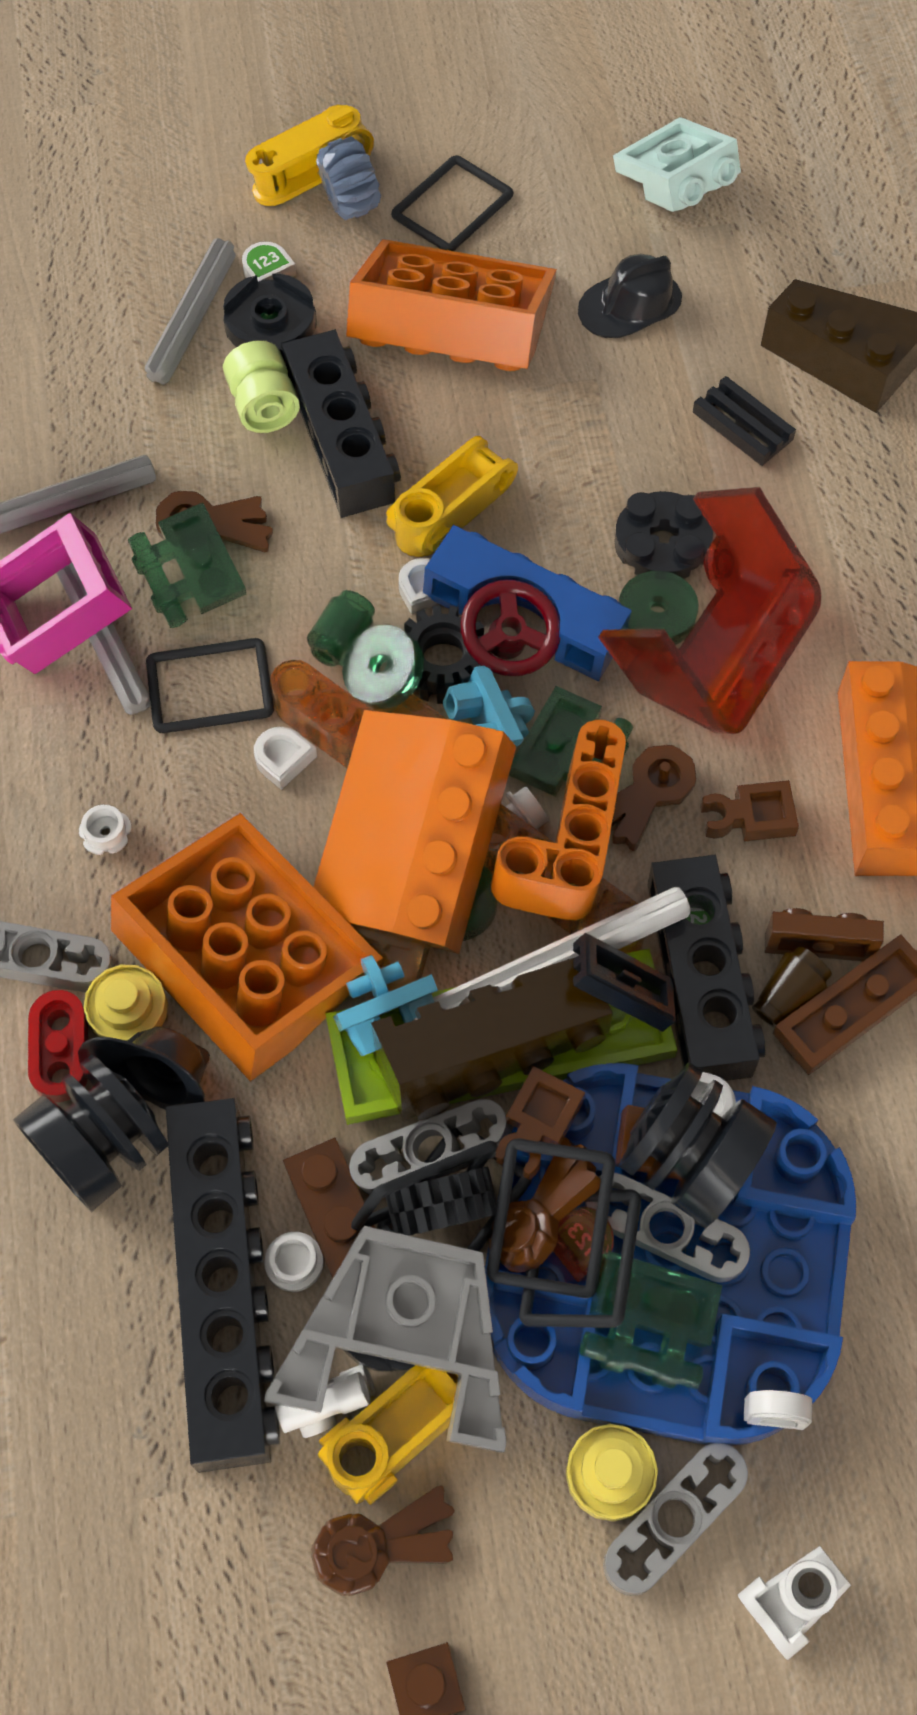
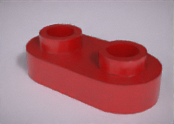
M52 990L42 994L32 1004L28 1015V1077L40 1096L44 1094L56 1103L71 1100L62 1082H52V1076L56 1071L60 1069L69 1070V1074L84 1088L88 1081L80 1067L78 1057L79 1048L83 1042L88 1040L87 1018L79 998L65 990ZM66 1017L70 1019L65 1028L61 1030L52 1029L53 1023L58 1018Z

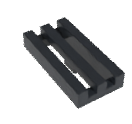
M727 376L720 380L718 388L713 386L707 391L706 398L703 399L700 396L694 401L693 413L761 466L766 464L794 440L796 429ZM717 405L720 409H722L733 419H735V423L727 416H725L722 412H720L718 409H716L714 406ZM749 433H753L760 440L766 443L768 447H765L762 443H760L758 440L752 437Z
M584 933L573 943V952L579 955L573 960V969L579 971L573 977L575 987L662 1032L676 1022L672 978L590 934Z

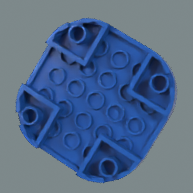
M626 1063L593 1065L567 1074V1079L563 1081L584 1091L585 1100L565 1137L574 1145L581 1144L590 1150L610 1153L615 1160L622 1110L627 1105L645 1108L658 1089L671 1079L637 1073L639 1065ZM752 1086L750 1093L733 1090L736 1103L740 1099H744L777 1122L775 1132L754 1170L726 1209L717 1218L736 1227L745 1235L750 1247L749 1261L737 1278L728 1282H714L635 1245L625 1318L621 1325L617 1327H536L524 1325L519 1318L524 1288L497 1284L488 1278L487 1265L490 1252L488 1246L485 1274L493 1330L491 1333L492 1348L495 1357L509 1378L534 1401L563 1416L602 1425L614 1424L625 1426L633 1431L697 1444L724 1443L730 1446L744 1445L763 1440L783 1430L784 1428L747 1424V1421H744L745 1398L753 1391H787L809 1396L812 1398L813 1404L829 1383L837 1366L843 1337L840 1336L851 1225L856 1219L855 1187L847 1160L841 1148L835 1149L829 1138L816 1125L818 1122L816 1117L796 1102L767 1089ZM514 1127L512 1133L517 1132L518 1128ZM517 1150L516 1161L525 1167L530 1157L525 1151ZM541 1154L540 1169L518 1201H526L533 1198L553 1156ZM592 1162L596 1166V1175L601 1176L603 1164ZM615 1167L614 1173L624 1175L645 1185L644 1181L648 1174L637 1171L632 1176L619 1167ZM515 1174L513 1176L512 1188L520 1179ZM666 1178L654 1190L673 1198L679 1180ZM641 1199V1208L637 1231H639V1224L642 1214L646 1207L650 1204V1202L644 1199ZM582 1202L559 1220L558 1232L575 1215L587 1213L585 1202ZM610 1202L608 1216L612 1217L616 1209L628 1212V1206L624 1203ZM659 1212L649 1222L652 1236L661 1243L671 1244L683 1236V1223L672 1212ZM694 1224V1233L688 1246L682 1251L684 1254L693 1257L694 1249L698 1245L713 1254L711 1264L717 1268H722L726 1261L737 1263L738 1257L730 1253L732 1243L729 1240L721 1238L716 1246L710 1245L699 1239L705 1228ZM608 1232L609 1242L605 1253L602 1255L598 1288L592 1297L579 1298L535 1290L532 1314L612 1315L624 1239ZM558 1233L556 1247L543 1264L540 1265L538 1278L585 1286L588 1270ZM501 1263L499 1266V1271L526 1276L527 1271L513 1273Z

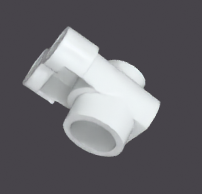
M358 1365L339 1373L340 1375L329 1379L321 1413L276 1405V1415L283 1432L287 1433L299 1428L303 1438L311 1437L335 1426L337 1422L334 1415L339 1413L347 1414L370 1405V1397L375 1396V1387L368 1368Z
M819 1546L766 1583L759 1576L742 1590L738 1597L786 1660H789L810 1642L805 1633L823 1614L827 1613L834 1606L835 1602L851 1584ZM813 1572L821 1577L824 1586L820 1595L811 1598L801 1593L798 1582L803 1574Z

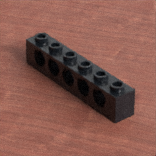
M235 1098L167 1106L165 1108L190 1465L198 1473L271 1463L270 1445L280 1444V1428L275 1406L266 1407V1402H264V1383L272 1382L275 1375L271 1345L261 1346L259 1323L269 1321V1307L266 1286H256L254 1264L264 1263V1251L260 1227L251 1228L249 1207L259 1205L255 1170L246 1171L244 1151L254 1150L250 1115H240ZM221 1155L228 1158V1163L224 1170L216 1175L207 1176L199 1172L202 1163L211 1156ZM224 1210L233 1214L231 1224L224 1231L210 1233L204 1230V1223L212 1213ZM230 1267L238 1271L237 1280L230 1289L216 1292L208 1288L209 1279L216 1270ZM237 1326L243 1330L242 1341L234 1350L218 1352L213 1349L214 1336L223 1327ZM237 1385L248 1390V1400L241 1411L231 1415L222 1414L218 1411V1398L226 1388Z

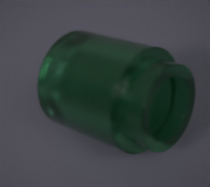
M344 590L339 596L332 597L307 635V642L311 647L313 657L330 667L350 664L374 625L373 616L375 615V608L372 603L361 594L351 590Z

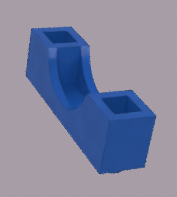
M453 525L425 566L423 594L428 595L432 601L448 609L450 606L459 607V614L462 615L463 609L471 596L487 584L501 580H515L530 584L542 591L552 601L559 614L560 644L555 653L554 660L599 682L626 636L632 610L622 606L613 597L599 595L577 584L569 576L556 574L533 563L523 554L512 553L489 542L479 533L468 532ZM516 596L518 606L534 612L544 620L536 606L528 600ZM499 597L488 601L483 607L500 604Z

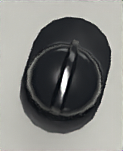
M634 254L622 259L611 277L592 286L585 291L580 299L578 316L582 325L592 334L604 338H621L675 314L681 306L682 292L678 284L673 280L669 258L664 255L656 258L652 255Z
M155 1027L141 1031L128 1041L112 1037H94L83 1042L78 1050L79 1063H82L92 1054L107 1068L116 1074H121L144 1100L166 1110L165 1107L205 1102V1094L200 1086V1082L209 1063L210 1054L206 1049L170 1028Z

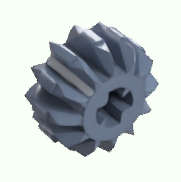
M352 136L343 140L339 138L328 143V146L319 149L316 163L319 168L318 174L323 183L322 187L326 191L328 201L332 203L334 211L344 220L353 217L359 218L368 214V211L378 207L381 198L378 189L380 184L376 179L375 169L372 167L369 155L365 153L364 147Z

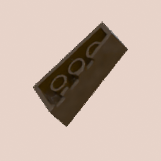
M571 958L518 975L511 983L512 989L504 992L501 991L500 987L491 985L471 990L468 997L459 1006L448 1010L442 1008L439 1001L418 1007L415 1011L417 1017L414 1020L398 1026L394 1025L391 1016L371 1022L376 1062L402 1120L406 1121L417 1116L418 1120H426L441 1114L449 1107L450 1101L470 1093L471 1097H480L494 1091L502 1084L501 1079L520 1071L524 1075H529L533 1066L543 1070L553 1063L555 1056L573 1048L576 1053H581L598 1046L605 1040V1035L610 1031L613 1012L609 1004L574 986L573 977L579 971L573 969V960L575 958Z

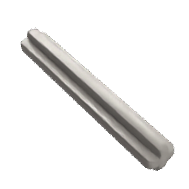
M216 238L208 248L145 365L146 376L151 382L156 381L164 385L170 381L236 256L233 250L234 245L229 240L224 241Z
M141 455L0 502V534L153 483L156 480L153 464L147 455Z
M73 563L57 572L72 605L88 595ZM113 623L91 636L89 640L125 712L129 715H136L140 711L147 710L151 705V701Z

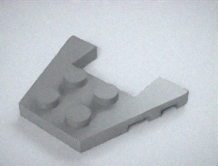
M364 1226L269 1386L264 1402L321 1413L335 1348L457 1374L458 1382L446 1441L500 1453L505 1452L506 1435L505 1427L502 1428L498 1397L501 1394L498 1371H495L491 1340L493 1330L483 1252Z

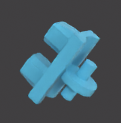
M486 666L474 667L469 682L450 686L443 700V707L449 719L461 720L471 718L473 725L504 731L516 748L521 745L523 739L529 734L526 724L535 713V709L528 698H513L509 690L501 691L491 669Z
M372 955L361 959L365 975L347 982V988L352 998L372 991L374 998L333 1016L339 1032L347 1031L351 1042L361 1056L374 1052L371 1022L380 1020L379 1015L396 1008L399 1009L404 1023L414 1020L417 1017L415 1011L418 1007L434 1003L431 994L438 991L432 974L388 992L387 984L404 977L399 962L379 969Z

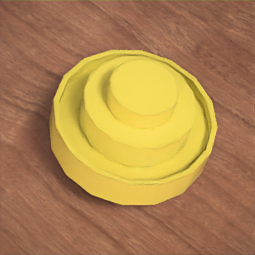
M118 965L106 969L92 981L85 993L84 1012L90 1028L98 1037H112L128 1041L138 1032L162 1027L167 1017L168 1001L161 982L151 971L138 965Z
M614 1424L594 1427L578 1438L569 1453L566 1468L569 1492L578 1506L596 1519L614 1522L631 1518L647 1505L656 1489L658 1468L654 1452L641 1435L628 1427Z

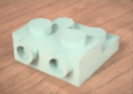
M682 117L613 155L617 173L643 183L645 200L672 212L696 205L705 193L730 185L734 182L737 175L741 173L737 139Z

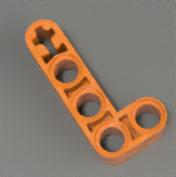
M593 720L581 727L569 768L555 843L517 836L508 839L501 845L492 876L491 891L495 899L502 905L563 920H578L591 912L604 872L626 746L625 735L616 724L607 720ZM597 758L600 762L592 761V759ZM513 871H519V872H522V873H524V874H518V873H515V872H513ZM568 883H574V884H576V885H579L580 887H578V886H573V885H570V884H568Z

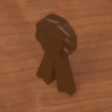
M177 491L168 495L156 508L155 523L157 532L162 539L177 550L198 549L213 536L254 550L268 552L269 544L267 540L273 534V528L270 526L259 525L267 522L266 512L262 509L261 496L213 506L198 492Z
M674 745L648 747L635 760L632 766L633 784L617 793L612 826L622 818L623 820L614 831V844L626 843L630 850L635 851L640 844L655 808L681 804L695 787V763L688 754Z
M566 1137L563 1139L561 1145L587 1149L584 1145L581 1144L574 1145ZM553 1156L533 1198L526 1201L509 1203L500 1263L510 1272L520 1273L536 1269L543 1264L556 1247L559 1220L600 1189L601 1178L596 1175V1166L592 1162ZM494 1221L491 1224L492 1230L494 1227Z
M443 1485L436 1486L379 1525L359 1513L346 1514L328 1520L322 1526L311 1547V1558L318 1581L340 1596H353L373 1589L380 1581L389 1563L447 1564L453 1561V1554L448 1548V1544L453 1538V1531L447 1529L425 1534L418 1533L420 1530L452 1516L455 1512L452 1506L443 1501L445 1491Z

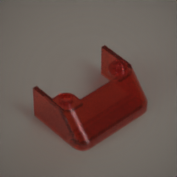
M760 487L697 492L693 498L717 535L709 546L704 559V569L707 578L716 590V594L679 649L664 629L602 630L598 636L639 694L711 732L719 734H738L745 729L813 622L821 605V588L818 580Z

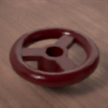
M501 580L487 584L471 596L463 609L460 623L463 643L471 657L479 665L491 669L493 673L515 677L531 674L545 666L553 658L559 647L560 618L554 604L542 591L525 582ZM516 596L528 600L541 612L546 624V634L526 625L524 618L518 614ZM499 597L500 616L492 622L487 634L478 639L476 633L478 613L488 601ZM510 627L516 631L517 635L509 636L503 632L502 628ZM526 645L538 650L536 654L524 660H503L519 656Z

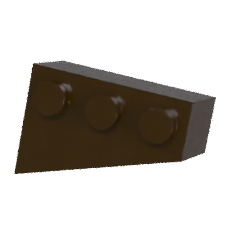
M794 279L768 307L760 346L877 413L917 367V312Z

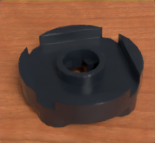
M272 274L273 280L258 281L257 275L248 277L237 283L224 299L223 321L226 336L235 347L251 341L270 342L276 345L283 357L282 343L312 336L317 328L316 309L313 305L311 292L302 282L284 274ZM274 312H278V317L274 319H262L260 315L262 313L271 315Z
M666 491L639 492L633 494L628 499L627 506L617 519L614 539L615 550L620 560L624 562L625 559L628 564L635 568L634 574L642 579L657 583L678 582L689 577L691 570L697 568L700 564L702 567L708 560L713 542V526L705 512L703 501L695 495H681ZM658 531H667L674 536L670 537L669 543L659 542V536L652 534Z

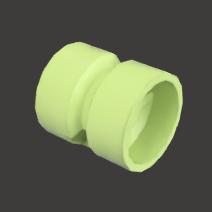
M251 341L238 346L228 354L223 364V371L230 392L235 397V406L241 423L245 428L256 433H269L290 424L300 409L299 399L293 383L288 377V370L282 354L276 345L267 341Z

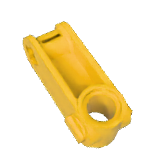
M337 104L331 106L322 113L249 150L245 157V163L248 171L254 177L255 183L253 184L252 192L255 200L264 206H277L321 184L322 180L318 174L319 168L316 163L319 149L328 146V143L339 138L343 140L351 136L363 145L365 153L370 156L374 147V138L372 133L362 123L359 111L348 105Z
M480 435L468 440L409 490L402 493L395 503L387 509L386 522L395 531L397 546L402 552L414 557H424L435 553L453 525L463 528L510 487L517 475L518 464L510 458L502 459L488 448V441Z
M415 1365L351 1421L348 1417H345L319 1440L322 1448L318 1452V1457L328 1468L335 1486L344 1494L350 1495L356 1504L366 1500L369 1505H372L396 1484L398 1479L395 1474L449 1427L458 1375ZM352 1447H367L376 1457L374 1467L365 1475H350L341 1466L343 1455Z

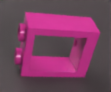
M71 513L0 560V653L10 664L13 665L17 662L33 674H37L132 609L97 535ZM70 563H73L88 595L29 634L15 601Z

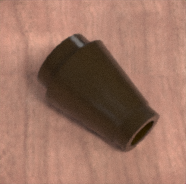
M798 946L792 954L784 953L752 1009L765 1023L775 1028L778 1023L828 988L826 982L832 976V972L814 953L802 946Z

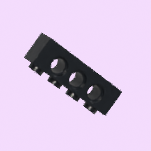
M336 329L282 343L283 358L288 370V377L292 381L299 399V411L340 517H347L395 503L394 483L401 481L399 466L394 453L386 454L383 445H386V438L380 418L378 416L371 418L368 411L371 409L370 395L365 382H357L354 374H357V366L351 347L342 346Z
M716 854L652 862L647 884L650 898L673 887H679L688 899L690 908H700L706 911L711 918V921L701 925L693 924L685 918L657 931L664 973L673 979L676 1018L674 1025L682 1066L684 1068L687 1063H692L703 1072L716 1075L724 1081L752 1078L760 1058L765 1057V1040L761 1025H752L748 1006L754 1004V989L749 972L741 973L738 955L743 953V938L739 923H730L727 905L732 904V887L728 873H720ZM700 961H708L713 963L720 973L711 976L704 975L693 964ZM709 1012H720L729 1019L731 1025L724 1028L714 1027L706 1021L704 1015Z

